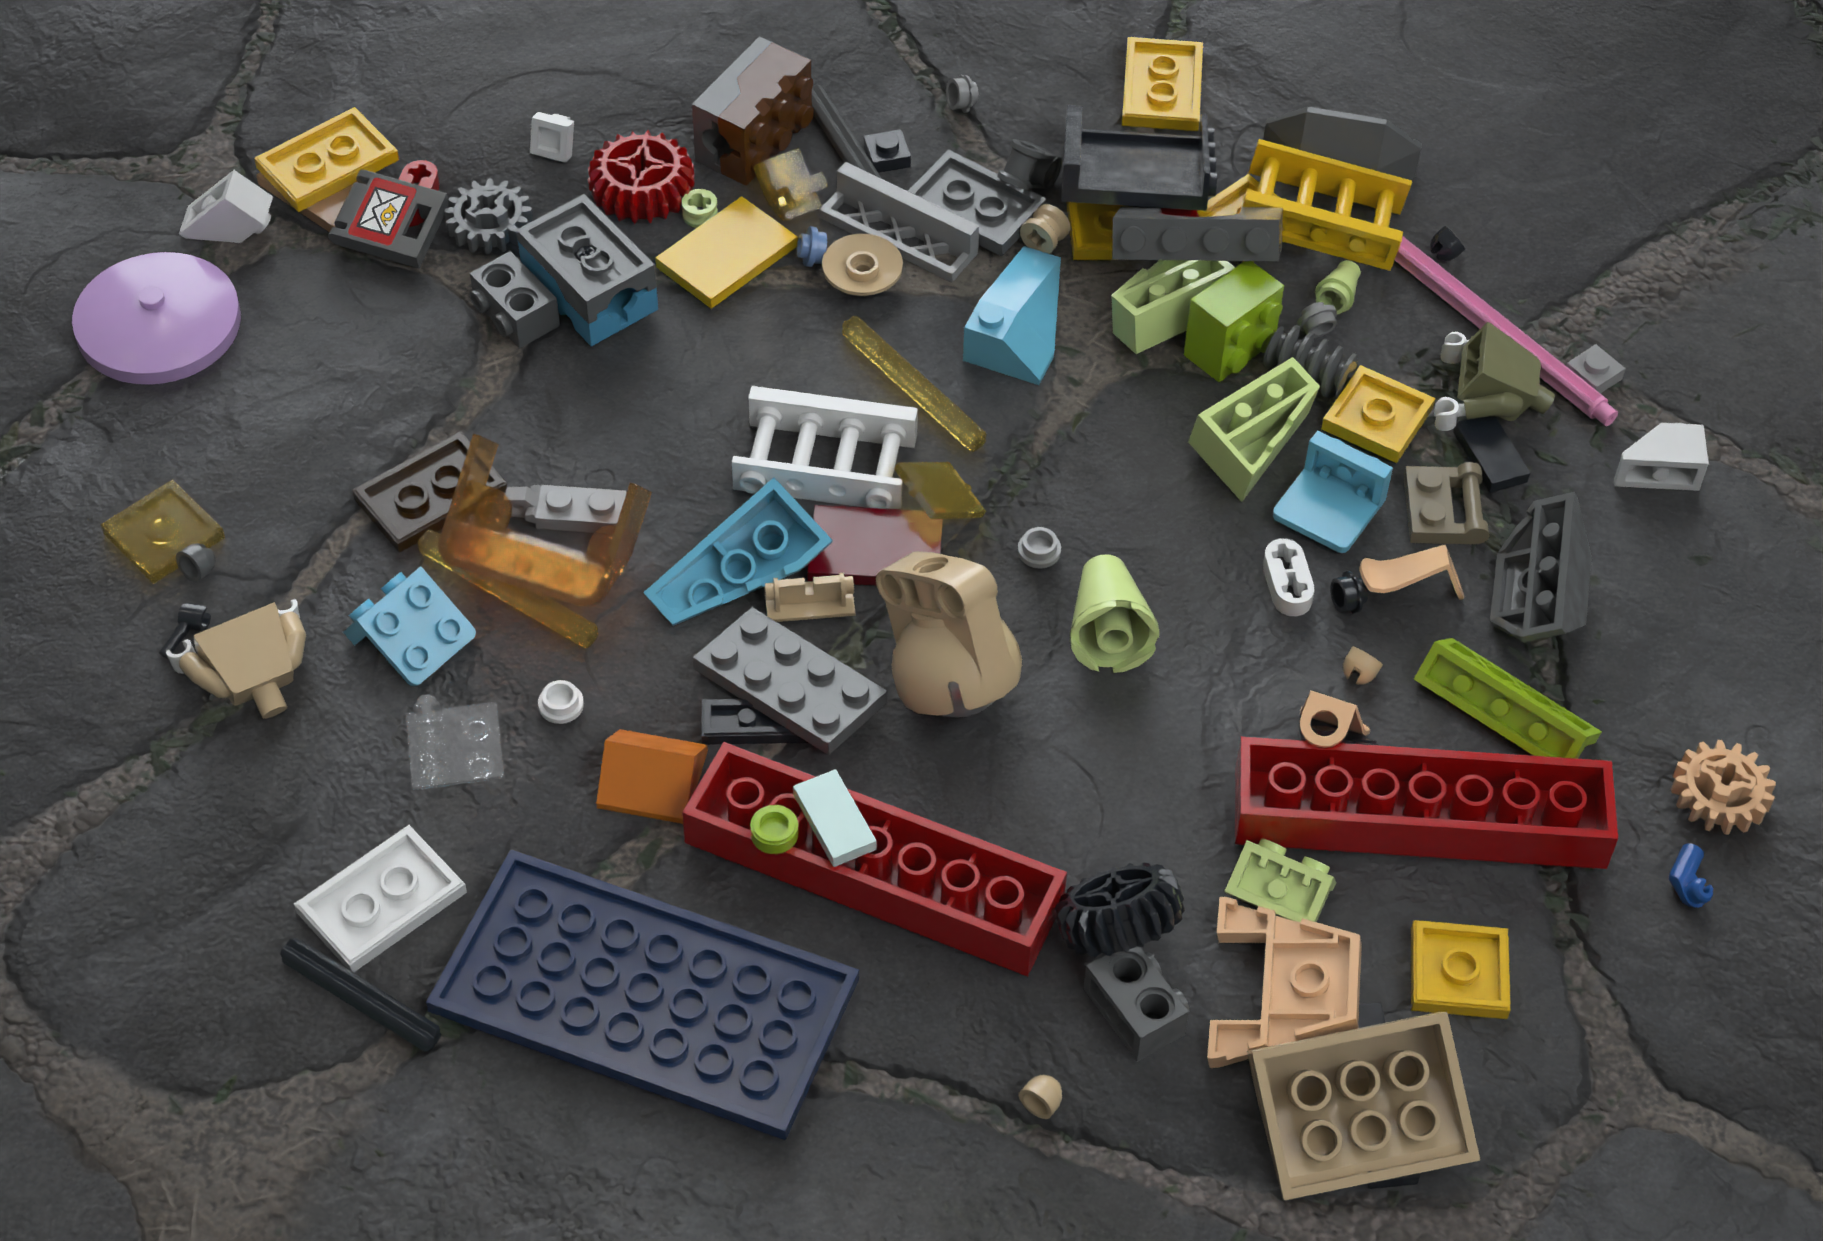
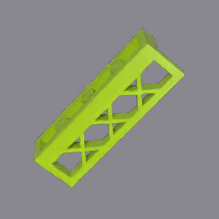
M1453 638L1435 641L1414 677L1415 681L1534 756L1578 759L1584 748L1596 743L1602 733L1596 727Z

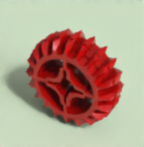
M632 130L629 137L624 138L617 134L614 142L604 141L603 148L594 151L593 160L590 161V166L588 167L589 190L596 201V206L602 207L606 215L615 214L619 222L627 217L631 218L634 225L639 219H647L651 224L654 217L659 216L666 220L669 211L679 213L682 198L685 194H689L695 185L694 164L691 158H689L686 147H680L677 139L667 140L664 133H660L656 137L651 136L649 130L644 135H636Z

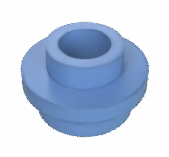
M809 226L806 234L801 233L799 235L797 257L803 258V264L806 267H812L813 264H822L823 255L827 249V234L819 232L817 227Z

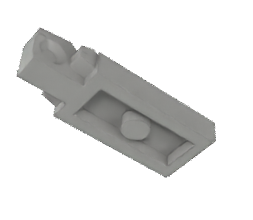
M533 485L531 488L507 487L504 504L507 517L526 518V521L536 523V529L620 535L627 505V491L553 485Z

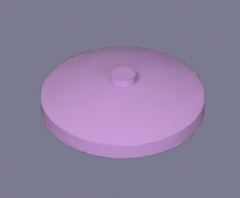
M173 252L139 255L121 261L104 270L81 292L72 315V326L76 342L86 361L97 371L110 378L133 384L168 383L187 378L204 370L229 349L237 336L241 321L237 293L228 276L217 266L202 258Z

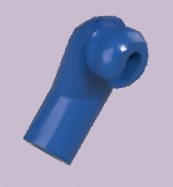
M1688 843L1682 846L1669 873V881L1682 903L1689 907L1699 908L1712 899L1713 887L1712 885L1704 886L1707 880L1698 878L1696 875L1704 857L1703 850L1694 844Z

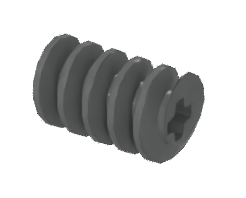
M1294 325L1288 333L1284 332V326L1279 327L1266 349L1263 360L1264 367L1272 370L1294 357L1318 383L1322 396L1331 398L1336 395L1335 399H1337L1355 373L1358 354L1353 353L1346 361H1343L1344 347L1338 346L1332 354L1327 353L1329 340L1323 339L1317 347H1314V333L1309 332L1303 340L1298 339L1300 326Z

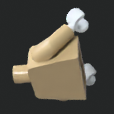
M296 599L290 600L291 608L282 611L277 609L274 602L195 634L194 644L196 652L190 640L182 641L186 649L184 652L172 654L170 650L166 651L174 671L181 674L184 673L192 682L217 698L228 697L234 706L254 699L263 719L282 713L287 709V704L279 688L293 682V670L302 663L306 632L300 620Z

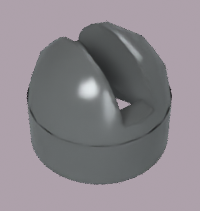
M200 543L188 545L176 554V562L180 571L189 580L198 582L213 570L216 561L214 552Z

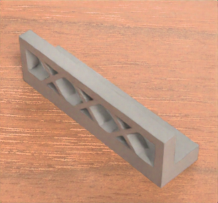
M845 162L837 170V191L819 209V218L851 234H873L883 237L898 248L903 259L950 282H953L978 254L979 225L848 162ZM843 203H846L858 209V213L844 215L836 210ZM883 221L891 225V229L877 231L870 228L868 223ZM916 237L924 241V245L909 247L903 244L901 239ZM949 253L957 257V259L951 266H948L936 260L935 255Z

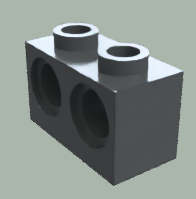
M511 251L470 272L472 291L469 293L472 304L479 313L485 312L493 320L495 328L502 337L508 336L519 348L560 326L557 298Z
M1141 947L1129 949L1127 953L1120 951L1115 952L1111 956L1104 955L1086 965L1083 990L1137 1062L1185 1036L1190 1012L1188 1002L1179 989H1172L1162 976V970L1158 961L1150 952L1144 953ZM1127 977L1135 982L1125 983L1118 980V978ZM1155 1013L1160 1015L1162 1018L1150 1019L1146 1017L1144 1014Z

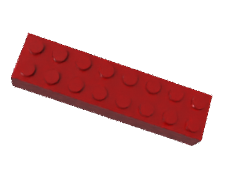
M1241 737L1235 767V844L1245 845L1247 840L1259 844L1261 838L1284 848L1607 869L1618 841L1612 761L1338 743L1332 747L1322 748L1302 740Z
M723 742L682 812L686 844L1028 977L1056 920L1057 913L1055 907L1059 903L1060 897L1065 893L1066 871L850 789L847 790L877 840V850L833 867L793 795V786L815 778V776ZM769 805H780L790 809L798 820V839L795 845L788 851L779 854H769L759 850L751 839L750 824L752 817L758 810Z

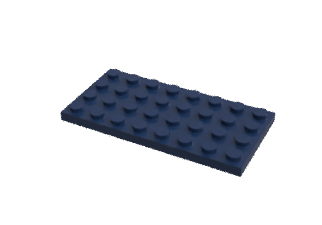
M510 850L427 999L426 1004L430 1013L786 1140L857 986L859 969Z

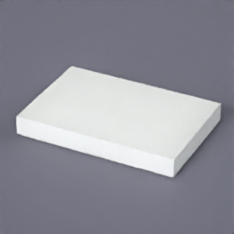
M408 825L294 903L296 913L342 964L354 973L466 894L467 890L465 883Z

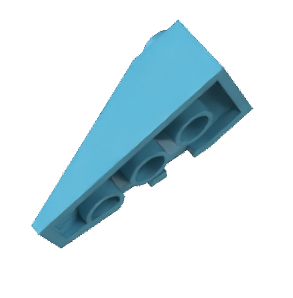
M1026 246L1022 247L981 297L964 327L963 361L1040 385L1054 358L1061 257Z
M772 478L643 593L674 626L765 586V583H773V578L780 580L801 571L827 548L833 540L775 478Z

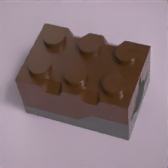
M759 36L692 104L695 162L745 186L758 174H762L768 167L770 156H776L780 151H784L790 144L792 133H798L802 128H806L813 118L811 60Z

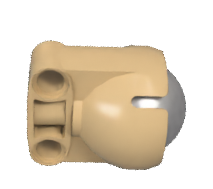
M912 552L877 573L876 585L880 595L885 600L897 644L893 651L892 675L899 698L906 708L918 714L943 715L956 718L968 717L985 710L994 701L1004 697L1017 686L1022 668L1019 646L1014 635L1000 617L996 601L998 593L997 584L993 575L985 566L963 558L932 552Z

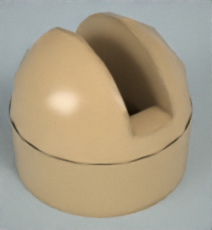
M1352 646L1345 657L1343 672L1346 678L1349 679L1355 670L1360 673L1356 684H1367L1376 677L1383 664L1368 653Z
M1039 1075L1028 1081L1020 1091L1019 1098L1024 1107L1033 1115L1042 1119H1049L1060 1106L1062 1089L1060 1083L1054 1077Z

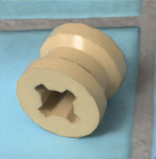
M1043 204L1034 212L1033 218L1026 220L1021 226L1020 236L1027 247L1050 254L1056 248L1058 241L1068 235L1070 222L1059 208L1050 204Z

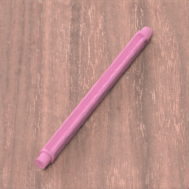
M1402 236V242L1395 257V261L1479 329L1489 322L1538 357L1541 362L1540 378L1591 419L1596 418L1605 426L1613 423L1618 415V411L1608 404L1607 398Z

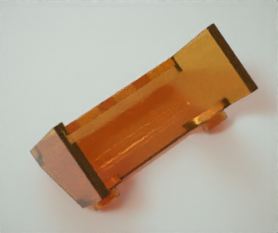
M473 434L439 539V552L442 558L452 566L581 607H593L600 604L608 595L633 554L652 492L637 484L630 483L617 525L599 528L592 535L586 553L508 529L512 515V504L509 497L503 491L486 485L499 444L480 435Z

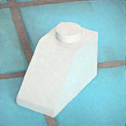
M233 170L188 205L179 235L185 239L242 243L253 233L260 234L267 227L271 219V215L268 212L273 196Z
M1660 423L1622 453L1614 477V486L1699 491L1709 464L1704 425L1684 423Z

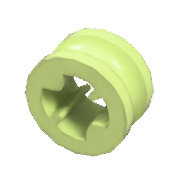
M705 189L691 190L689 194H685L682 198V215L685 223L697 228L716 215L718 209L715 194ZM697 207H702L703 210H697Z

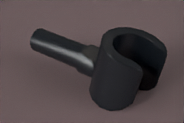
M185 603L180 607L178 625L159 651L161 656L168 659L166 651L170 650L173 653L190 629L201 632L207 630L211 620V615L206 613L207 607L195 603Z

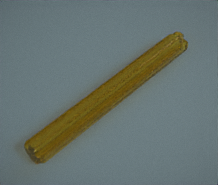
M852 316L849 320L844 321L842 324V335L971 452H975L985 445L986 432L860 317Z
M427 530L418 541L420 553L583 648H589L597 640L599 635L598 626L433 530Z

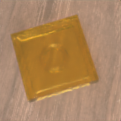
M173 479L101 524L104 535L153 584L179 568L176 562V554L188 545L200 543L204 544L206 548H210L225 538L223 528Z

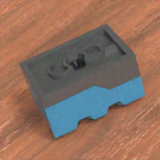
M585 194L517 229L520 261L557 298L559 314L567 315L572 320L575 330L590 346L599 343L658 310L655 264Z

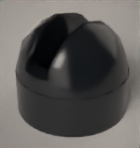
M1446 226L1435 233L1431 239L1430 251L1433 254L1438 253L1437 259L1441 261H1451L1466 250L1460 240Z

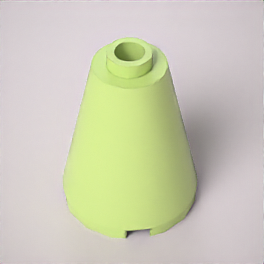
M1113 555L1095 556L1083 567L1070 631L1071 649L1077 660L1091 670L1099 671V667H1113V673L1139 667L1152 657L1156 650L1155 643L1159 638L1157 620L1123 561Z

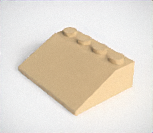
M1436 1012L1247 1051L1257 1101L1283 1200L1480 1161L1447 1012Z

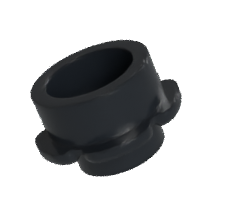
M1345 571L1342 577L1332 580L1330 593L1335 608L1339 612L1351 611L1352 614L1360 612L1363 603H1366L1368 600V590L1362 578L1355 577L1351 571Z

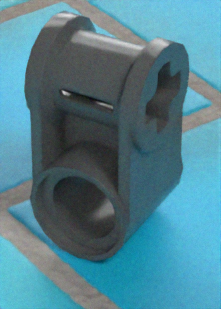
M1012 139L1010 146L1013 149L1004 170H999L997 177L1008 184L1025 190H1030V188L1049 189L1061 172L1062 158L1029 141Z

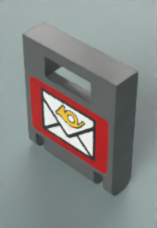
M360 170L356 177L357 182L353 183L334 222L335 227H332L328 234L329 240L342 247L420 269L443 220L444 211L449 207L447 193L367 170ZM417 209H419L421 219L426 220L417 239L406 237L405 234Z

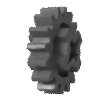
M488 179L485 186H480L479 183L473 181L472 189L469 191L462 187L458 188L459 198L449 197V208H446L444 211L449 237H455L456 245L458 246L468 243L469 252L472 253L478 247H484L485 254H490L492 247H498L502 252L507 251L506 244L509 242L518 246L517 229L533 221L529 196H522V189L519 186L509 190V183L505 180L499 186H495L493 180Z

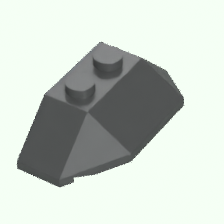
M1305 107L1287 112L1278 118L1276 116L1267 118L1263 138L1265 141L1408 180L1416 177L1422 148L1421 142L1411 139L1405 131L1387 119L1313 107Z
M1575 492L1533 501L1526 511L1528 516L1514 528L1497 553L1490 622L1494 627L1522 642L1566 634L1586 625L1592 555L1579 500Z

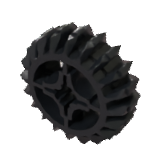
M1144 862L1134 866L1129 863L1125 867L1115 868L1113 866L1111 870L1105 872L1097 871V874L1093 877L1082 878L1079 885L1070 886L1067 889V893L1060 897L1059 903L1055 907L1057 913L1056 921L1061 936L1065 939L1069 949H1074L1077 954L1088 953L1089 956L1094 957L1101 953L1111 956L1115 952L1124 951L1127 953L1129 949L1135 947L1143 948L1145 943L1158 941L1161 938V934L1170 933L1174 929V925H1177L1182 920V914L1185 911L1183 905L1184 897L1172 870L1165 869L1163 865L1158 864L1151 866L1150 863Z

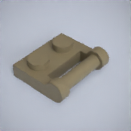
M1466 462L1458 467L1406 466L1403 478L1410 543L1481 544L1488 540L1489 527L1488 523L1483 520L1479 484L1482 482V470L1479 464ZM1451 488H1462L1466 516L1465 523H1454Z

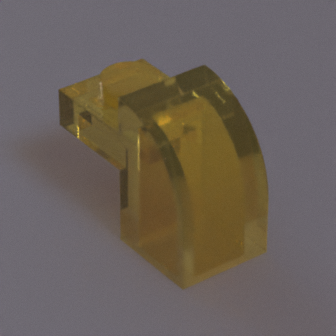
M799 147L753 166L768 204L781 220L788 221L822 207L817 192L828 187L823 171L810 176Z

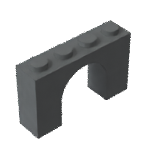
M1121 206L1113 217L1112 259L1279 261L1282 251L1283 208L1242 207L1241 212L1234 215L1185 217L1161 214V208Z

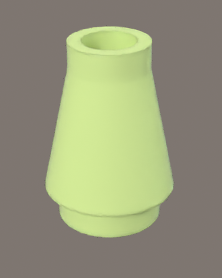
M1349 260L1340 262L1337 268L1316 286V302L1333 305L1337 314L1349 310L1354 303L1357 281L1361 274L1359 266Z

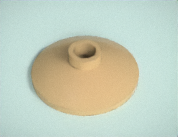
M852 234L836 240L827 248L822 259V270L827 281L836 289L851 295L868 296L888 290L899 280L903 270V259L898 248L883 237L873 234Z

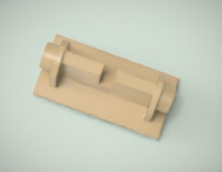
M844 572L834 576L813 577L811 582H805V578L785 580L773 578V583H765L767 616L776 622L855 616L853 576L844 577Z

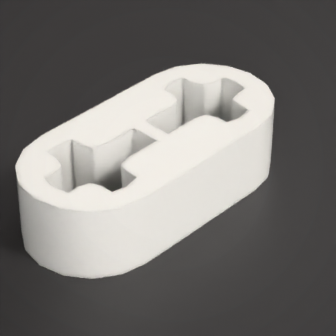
M1289 539L1273 540L1267 545L1263 560V571L1273 604L1279 612L1287 616L1303 615L1309 611L1314 596V584L1304 552L1295 541ZM1277 557H1283L1286 562H1289V569H1285L1282 560ZM1289 585H1292L1294 594L1300 596V598H1293V595L1287 592Z

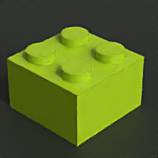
M1252 261L1242 262L1190 301L1184 356L1218 382L1225 379L1231 373L1240 372L1249 360L1260 352H1266L1270 340L1278 328L1279 316L1283 309L1284 285Z

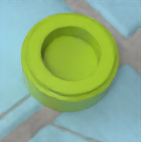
M769 805L758 810L751 819V839L759 850L769 854H779L788 851L795 845L798 839V820L790 809L780 805Z

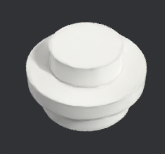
M557 680L549 683L543 689L538 699L540 714L547 721L563 724L575 720L581 714L584 701L582 693L572 683L565 680Z

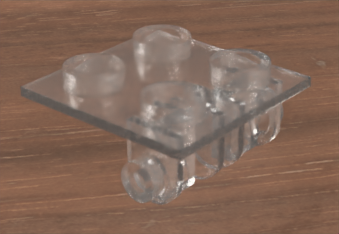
M422 695L417 699V703L413 707L414 712L406 713L412 790L505 778L497 702L441 709L440 703L436 701L434 696Z

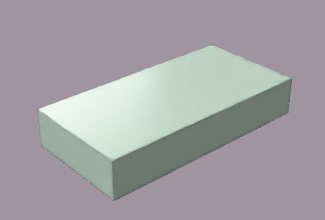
M836 769L793 786V795L833 867L877 850V840Z

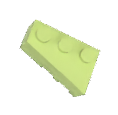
M1158 260L1150 269L1142 268L1111 295L1113 334L1135 354H1138L1187 331L1191 299L1235 267L1228 261Z
M1292 357L1198 414L1188 443L1242 502L1309 414L1320 386Z

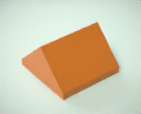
M619 729L605 740L596 801L597 808L683 824L682 812L698 786L708 752V745Z

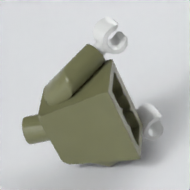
M1487 322L1474 336H1471L1470 340H1466V337L1459 332H1451L1445 337V342L1441 349V360L1449 364L1461 362L1457 398L1464 401V403L1458 404L1456 400L1450 397L1440 398L1435 404L1434 409L1436 429L1441 431L1453 429L1456 426L1457 417L1466 416L1467 420L1495 416L1507 421H1514L1528 407L1540 414H1544L1552 405L1555 394L1539 384L1541 362L1538 357L1493 324Z

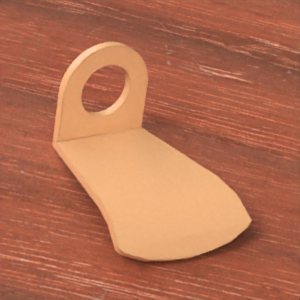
M1446 544L1391 560L1378 561L1364 558L1360 563L1359 571L1361 578L1370 592L1387 593L1396 591L1447 569L1459 600L1464 599L1463 590Z
M1310 691L1303 707H1301L1299 713L1301 715L1300 730L1303 737L1314 746L1322 748L1335 746L1345 738L1348 730L1364 736L1370 734L1369 727L1362 723L1357 705ZM1313 718L1338 728L1329 736H1320L1312 730L1310 723Z

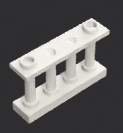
M757 386L751 387L748 398L750 426L758 428L750 458L733 456V490L755 494L772 478H775L793 498L856 507L901 510L902 479L893 478L899 446L915 448L918 408ZM775 429L799 432L792 464L767 460ZM816 435L841 438L834 470L809 466ZM857 441L882 444L876 475L851 472Z

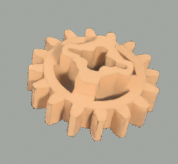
M1717 740L1714 749H1710L1706 743L1700 742L1696 753L1688 749L1685 751L1682 761H1678L1672 776L1675 780L1671 793L1680 795L1676 804L1678 809L1688 807L1691 809L1689 821L1693 822L1699 818L1705 820V830L1710 831L1714 824L1721 825L1724 834L1729 835L1733 825H1736L1744 833L1748 831L1751 822L1758 825L1762 823L1766 812H1769L1775 797L1772 793L1776 782L1766 779L1770 767L1768 765L1757 766L1755 764L1758 757L1756 752L1747 756L1741 754V744L1736 743L1733 749L1729 750L1725 748L1722 740Z

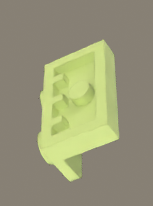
M1261 838L1259 844L1247 840L1224 892L1255 907L1261 906L1275 910L1276 916L1297 922H1301L1302 918L1317 922L1330 891H1333L1336 884L1335 878L1328 875L1330 867L1305 856L1302 863L1284 856L1287 851L1286 848L1267 839Z

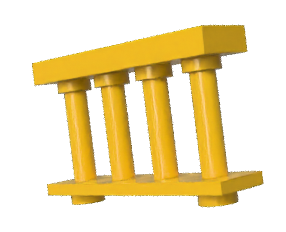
M1262 139L1258 140L1248 172L1249 174L1261 177L1258 192L1247 189L1242 207L1283 208L1282 242L1391 271L1403 236V231L1389 228L1391 213L1401 214L1411 188L1412 180ZM1276 181L1299 187L1296 202L1273 196ZM1314 192L1337 197L1335 213L1312 207ZM1353 202L1376 208L1374 222L1371 223L1350 217Z

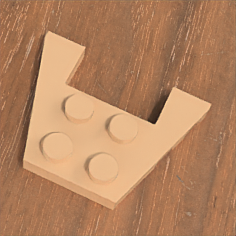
M1219 897L1217 923L1219 943H1266L1261 1019L1210 1020L1207 1056L1210 1068H1219L1247 1060V1051L1358 1028L1362 948L1359 934L1303 918L1301 922L1276 916L1275 910L1258 906L1257 910L1238 905L1236 899Z

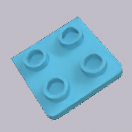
M1317 430L1309 441L1305 467L1274 507L1273 518L1339 553H1345L1351 548L1386 501L1393 467L1346 445L1339 439L1332 438Z
M421 566L407 578L402 572L392 578L381 588L386 596L375 605L370 599H367L348 615L354 623L343 632L354 646L367 636L410 686L421 684L469 643L476 634L472 624Z

